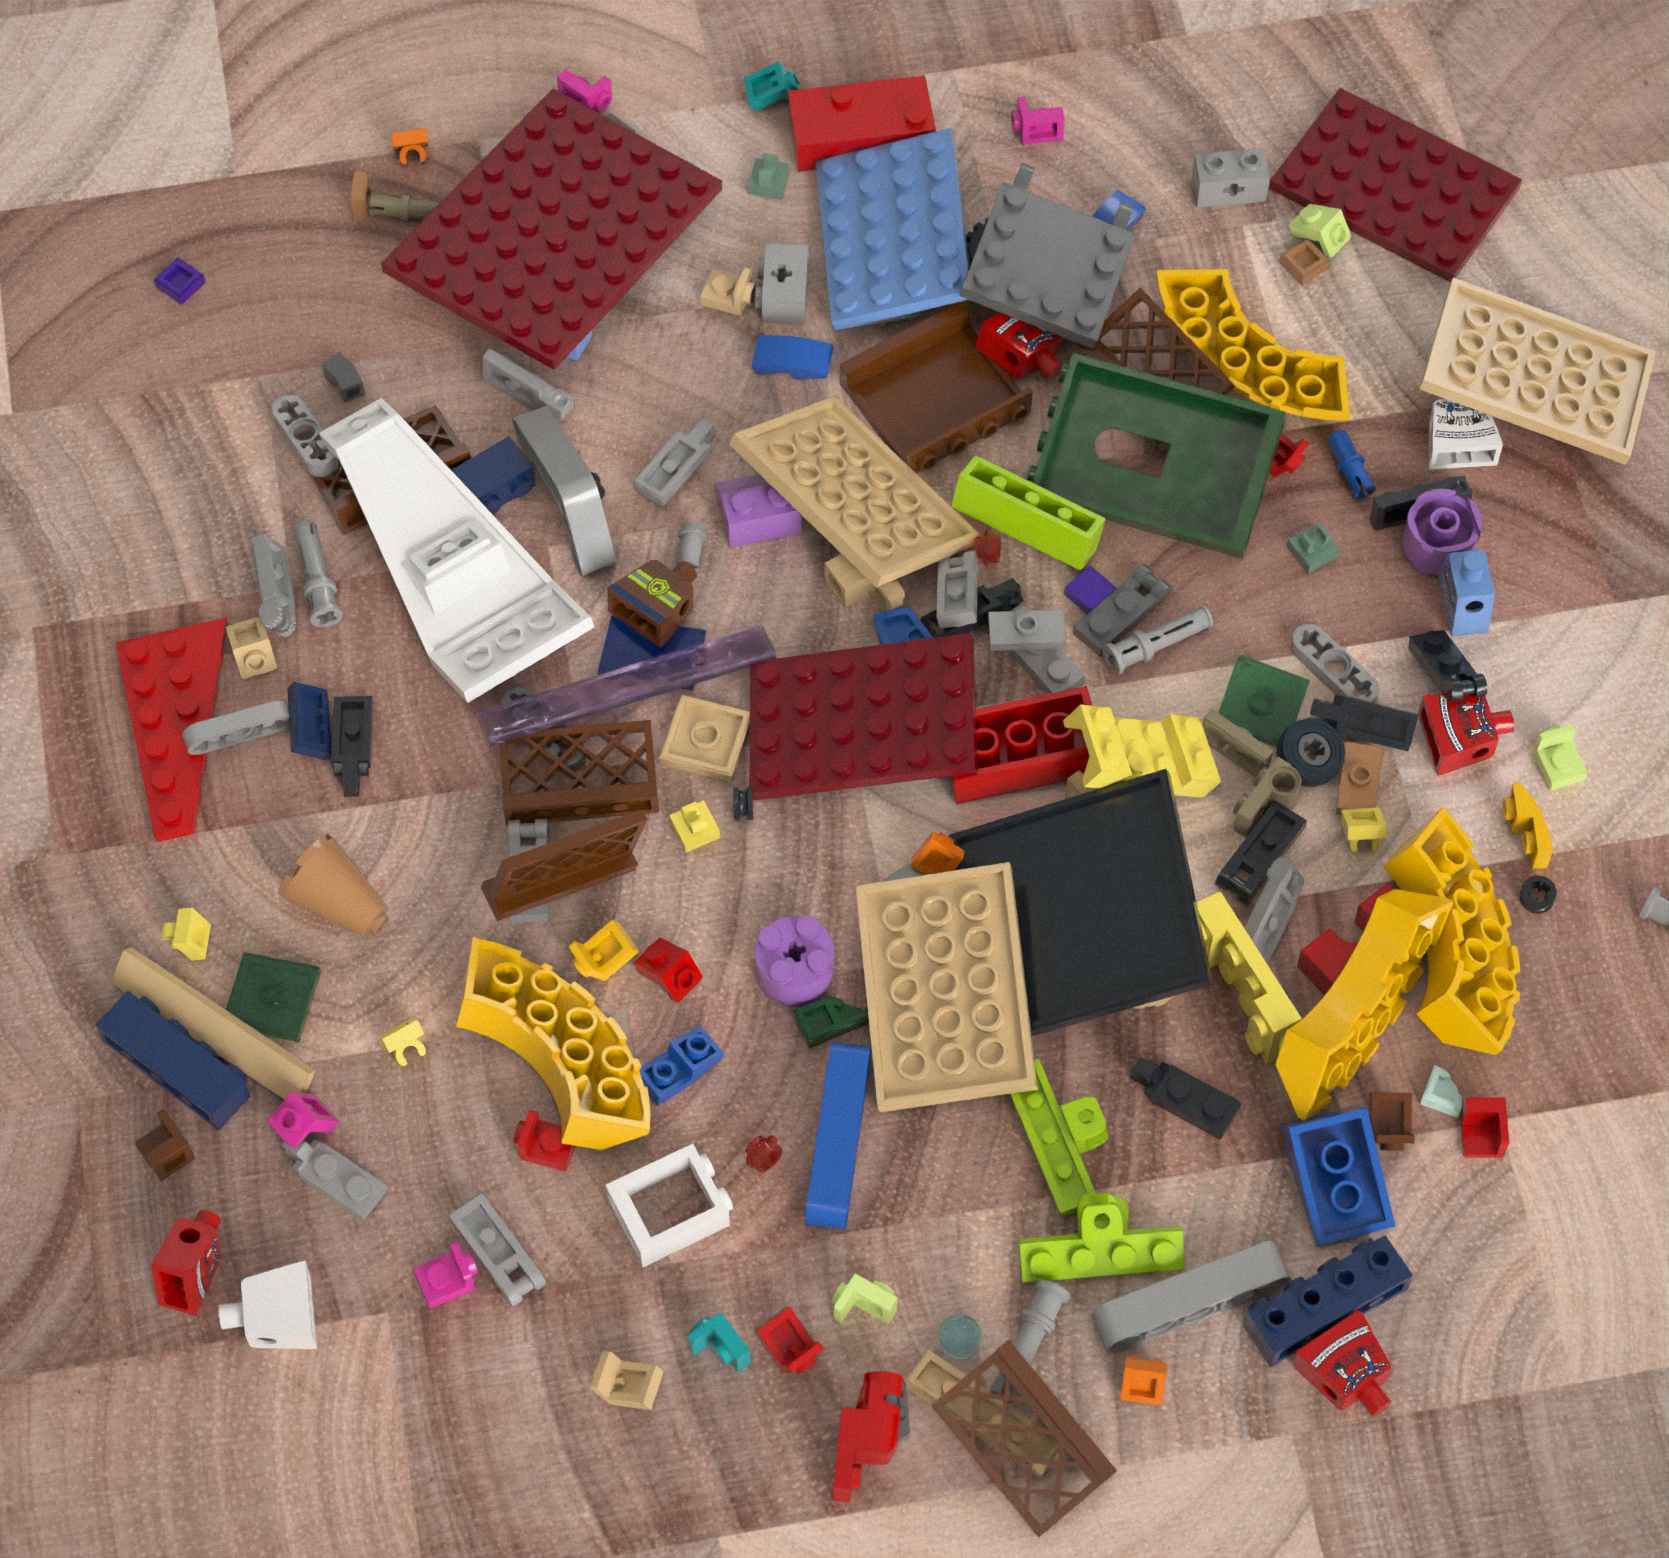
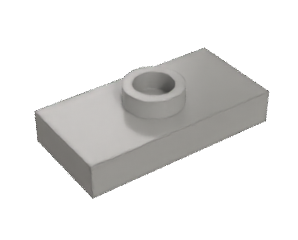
M1064 610L988 612L990 651L1065 649Z

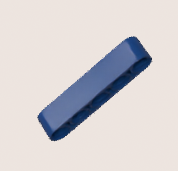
M831 1042L806 1206L805 1225L846 1230L869 1074L871 1046Z

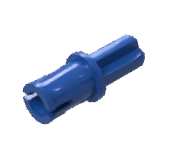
M1336 430L1332 432V435L1327 438V442L1338 462V473L1344 474L1356 500L1366 498L1360 484L1363 485L1370 496L1375 492L1376 487L1363 465L1365 462L1364 457L1358 455L1347 431Z

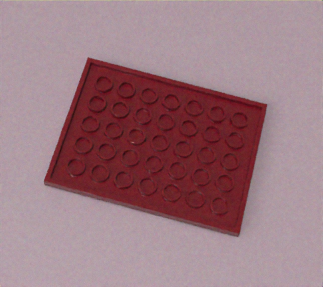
M552 88L381 262L382 272L555 370L722 191V180Z

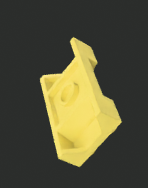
M1080 704L1063 720L1066 728L1081 729L1090 757L1082 779L1084 787L1104 788L1163 769L1169 771L1174 795L1204 798L1221 783L1200 717L1170 714L1162 722L1118 718L1113 716L1112 710L1109 707Z
M1219 891L1197 902L1209 966L1211 968L1219 964L1220 973L1226 983L1229 985L1233 983L1240 994L1239 1001L1241 1007L1250 1016L1245 1034L1246 1042L1250 1050L1255 1055L1260 1054L1265 1064L1268 1065L1278 1059L1287 1029L1297 1024L1302 1018L1223 894Z

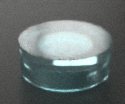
M954 1315L945 1320L941 1326L939 1338L943 1351L957 1359L973 1355L978 1350L981 1341V1331L977 1322L966 1315Z

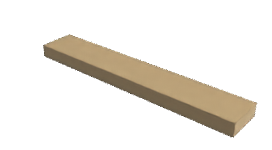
M130 947L123 950L111 980L112 984L125 993L127 991L131 992L138 999L142 996L150 999L160 1010L159 1015L167 1021L171 1018L177 1020L187 1029L189 1036L198 1042L204 1041L220 1057L237 1066L241 1071L284 1100L292 1091L307 1092L316 1071L315 1069L134 948Z

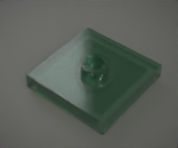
M1239 654L1218 713L1236 726L1247 729L1258 741L1277 747V742L1283 731L1297 720L1310 680Z
M244 952L226 1010L264 1036L300 1043L321 974L320 967Z

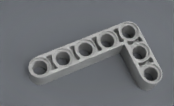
M544 406L513 417V426L522 448L559 505L571 554L579 574L584 576L617 564L596 482L549 407Z

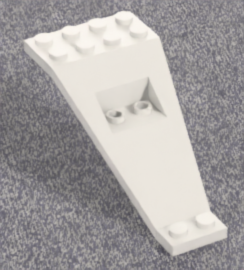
M383 398L376 400L319 433L323 445L340 461L432 666L467 703L594 628L591 616L545 572Z

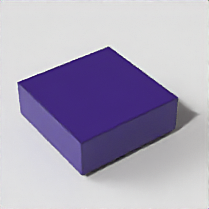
M177 257L154 279V283L157 289L182 305L205 283V278L202 273Z
M1089 566L1064 588V595L1088 614L1114 592L1117 587L1092 566Z

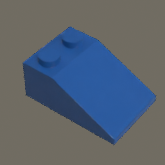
M1355 1105L1315 1115L1306 1121L1299 1119L1280 1124L1289 1163L1316 1246L1396 1227L1367 1108Z

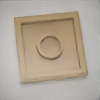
M681 694L658 757L659 764L732 783L750 730V711Z

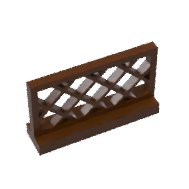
M1141 287L1104 321L1094 349L1073 342L1084 356L1127 368L1128 353H1146L1144 370L1137 371L1159 377H1169V380L1175 381V377H1194L1193 386L1200 388V376H1216L1222 384L1214 392L1227 395L1235 387L1233 382ZM1143 301L1149 307L1148 322H1130L1131 311ZM1155 314L1161 319V321H1155ZM1169 328L1172 331L1171 345L1153 346L1154 329ZM1123 329L1121 346L1106 347L1100 340L1110 330ZM1129 329H1147L1146 346H1128ZM1178 338H1179L1185 345H1178ZM1177 352H1192L1195 355L1194 369L1176 370ZM1152 353H1170L1169 370H1151ZM1114 354H1121L1120 360ZM1201 362H1202L1208 369H1201Z
M436 405L404 419L424 442H429L428 446L433 451L437 444L452 446L436 454L450 470L471 459L469 449L464 442L460 443ZM435 420L437 423L433 433L418 431L419 427L427 422ZM339 461V468L335 477H315L311 474L309 475L334 514L339 529L345 535L367 525L368 522L349 480L343 479L345 471ZM338 488L353 491L340 498H334Z
M651 720L499 733L502 798L506 826H508V820L520 819L521 823H535V819L547 818L548 822L624 816L642 809L644 813L659 812ZM644 732L645 742L635 753L621 743L627 734ZM600 736L608 744L595 756L583 747L582 744L590 737ZM562 739L571 747L557 759L544 748L551 741ZM524 743L532 751L519 763L508 754L509 744ZM614 748L629 758L618 771H615L603 762ZM576 750L591 761L579 775L564 764L575 754ZM645 752H646L647 762H646L644 759L641 758V756H642ZM538 755L553 765L541 778L527 769ZM636 763L648 772V782L632 783L623 776ZM509 765L515 768L511 773L509 770ZM598 766L610 775L611 778L604 786L594 787L585 779ZM560 770L573 781L566 789L555 790L547 782ZM520 774H523L535 783L527 793L511 794V784Z
M643 809L502 860L496 877L483 881L481 890L496 920L505 919L635 871L638 863L632 852L648 820Z
M1009 1340L931 1405L1038 1537L1043 1535L1117 1472L1115 1467ZM992 1365H995L1005 1377L1004 1395L979 1393L980 1377ZM975 1381L974 1392L963 1391ZM1010 1384L1020 1396H1009ZM955 1396L974 1397L972 1422L954 1420L943 1406ZM979 1398L1003 1400L1001 1425L977 1423ZM1008 1401L1025 1402L1032 1410L1031 1428L1006 1425ZM1037 1417L1047 1429L1036 1428ZM959 1426L971 1427L970 1439ZM976 1428L1001 1430L999 1455L981 1453L975 1446ZM1006 1431L1030 1433L1028 1458L1004 1455ZM1035 1434L1054 1436L1059 1442L1058 1461L1033 1458ZM1064 1450L1074 1462L1063 1461ZM986 1459L998 1460L997 1472ZM1003 1461L1028 1463L1026 1488L1011 1487L1002 1479ZM1033 1464L1057 1466L1055 1491L1031 1488ZM1062 1466L1080 1468L1091 1483L1079 1493L1060 1491ZM1013 1492L1025 1493L1024 1505ZM1030 1494L1055 1496L1054 1513L1041 1525L1029 1512ZM1060 1497L1072 1498L1059 1509Z

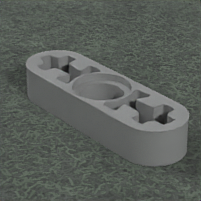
M285 395L278 398L272 405L275 424L306 470L315 477H326L334 473L339 466V461L323 445L319 435L323 429L303 400L296 395ZM289 411L296 415L297 419L293 422L287 413ZM304 431L315 433L308 440L296 439L297 435ZM318 450L324 460L320 461L319 458H315L314 452Z
M1303 624L1296 628L1291 642L1293 655L1336 695H1348L1376 703L1379 693L1378 682L1337 642L1315 624ZM1304 639L1307 642L1312 639L1315 640V647L1311 644L1303 646L1302 640ZM1319 653L1321 656L1317 660V654ZM1329 661H1338L1344 665L1345 671L1334 675L1329 673L1324 665ZM1353 675L1352 682H1350L1349 678ZM1355 688L1358 691L1368 690L1367 697L1364 694L1354 695Z
M285 701L268 702L192 724L182 732V738L189 754L200 755L286 729L289 727V709Z

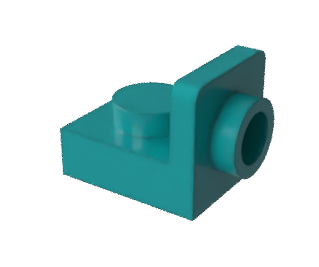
M780 61L743 78L749 106L755 112L784 98L788 100V91L801 90V84L795 72H789Z
M721 1312L712 1319L710 1317L701 1319L691 1328V1334L687 1339L688 1348L693 1355L698 1354L714 1342L711 1345L712 1350L723 1365L726 1366L731 1363L739 1373L751 1364L749 1347Z

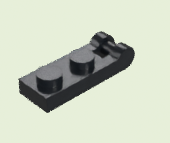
M1445 630L1428 631L1424 634L1409 636L1408 649L1448 702L1460 701L1466 695H1471L1475 698L1487 694L1488 686L1485 676L1482 673H1476Z
M1274 801L1221 870L1214 885L1224 891L1227 889L1238 895L1237 899L1249 905L1259 888L1268 878L1266 873L1271 868L1273 861L1284 857L1306 828L1307 820ZM1240 869L1251 875L1247 882L1236 876Z

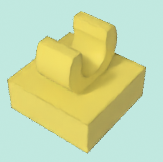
M695 801L681 807L680 811L669 815L670 824L686 853L721 838L720 830L705 801L699 803Z
M1380 807L1341 810V824L1351 851L1357 852L1358 841L1369 839L1372 851H1377L1380 845L1379 839L1386 838L1387 824Z
M193 908L178 909L176 923L169 922L163 924L161 939L172 940L171 948L179 949L191 961L205 960L211 924Z
M411 1018L377 1036L383 1050L388 1053L393 1051L395 1061L401 1066L407 1065L406 1059L403 1057V1050L407 1046H414L417 1054L421 1057L426 1054L424 1045L419 1040H416V1038L424 1035L416 1019Z

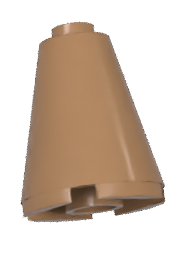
M329 834L326 835V838L324 836L319 837L295 862L298 867L293 874L294 878L287 874L279 887L278 894L285 900L362 937L367 936L369 933L376 936L389 920V917L385 915L388 906L337 841Z

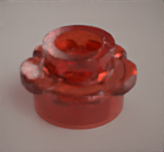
M989 529L984 531L983 537L977 536L975 543L977 558L982 559L984 566H988V563H999L1001 557L1000 533H990Z
M762 1135L754 1138L745 1150L747 1154L746 1164L751 1168L755 1167L761 1173L772 1168L782 1155V1148L776 1143L777 1138L773 1135L767 1138Z

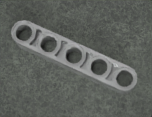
M1266 1241L1110 1300L1095 1308L1091 1316L1107 1351L1115 1353L1273 1293L1286 1286L1291 1281V1277L1273 1241Z

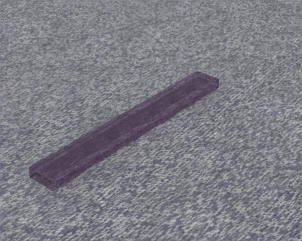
M759 626L477 711L478 719L490 746L743 670L761 660L776 659V653L763 626Z

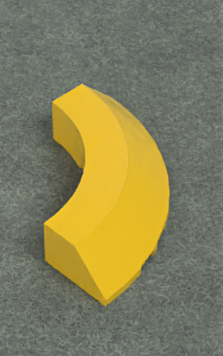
M1228 269L1156 270L1158 291L1164 312L1235 385L1234 391L1257 403L1301 417L1322 420H1350L1344 356L1316 354L1297 349L1294 352L1277 344L1275 337L1265 332L1255 322L1251 324L1240 310L1241 305L1233 292ZM1201 362V366H1203L1205 369H1208V368Z
M1442 807L1396 850L1383 868L1394 879L1401 890L1446 897L1454 901L1436 947L1430 945L1427 949L1428 985L1425 997L1416 1015L1444 1044L1497 1055L1502 1051L1510 1037L1516 1021L1512 1017L1514 1004L1520 1001V992L1516 991L1515 975L1520 972L1518 948L1511 946L1507 927L1512 925L1504 900H1497L1495 897L1493 884L1490 879L1493 876L1489 868L1481 869L1470 851L1475 847L1450 813Z
M1398 889L1377 898L1361 939L1335 983L1310 1013L1286 1031L1276 1067L1298 1118L1306 1121L1331 1103V1096L1329 1094L1337 1086L1345 1089L1350 1084V1079L1355 1075L1359 1066L1364 1067L1376 1052L1379 1042L1374 1039L1384 1032L1388 1024L1392 1026L1395 1024L1408 1001L1401 997L1404 993H1408L1413 989L1418 978L1420 979L1425 971L1419 963L1430 945L1436 947L1454 902L1453 900L1446 897Z
M473 937L460 996L456 1027L486 1035L504 1044L524 1058L538 1072L550 1089L557 1104L561 1118L563 1144L603 1150L649 1134L650 1102L648 1088L644 1087L640 1074L641 1064L638 1058L634 1059L626 1044L627 1037L614 1018H607L594 1004L595 998L575 981L570 984L553 972V967L544 962L540 966L521 957L522 951L496 942Z

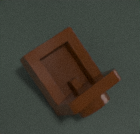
M1369 1092V1119L1375 1143H1380V1150L1403 1151L1404 1143H1415V1135L1412 1134V1093Z

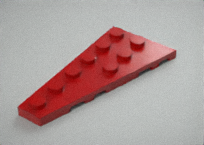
M227 617L116 642L154 836L157 842L195 834L201 798V781L203 770L206 768L207 756L206 753L200 755L189 754L182 738V732L192 724L214 718L218 694L217 683L220 666H222L224 657L225 636H227L225 627L229 626Z

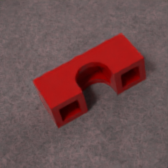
M1388 883L1359 904L1354 923L1363 932L1370 919L1377 898L1394 890ZM1329 928L1301 950L1297 968L1326 995L1343 971L1358 942L1345 941Z

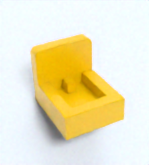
M613 919L584 944L574 941L568 946L575 956L572 962L577 970L587 978L591 976L602 981H606L639 953V950L621 924Z

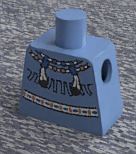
M1472 550L1447 554L1438 579L1451 636L1488 633L1495 594L1486 552L1484 550ZM1473 602L1471 610L1465 608L1468 603Z

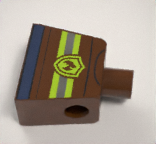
M650 560L607 588L608 612L656 646L662 648L692 611L693 586L691 583L697 578V573L685 561H682L671 570L658 560Z

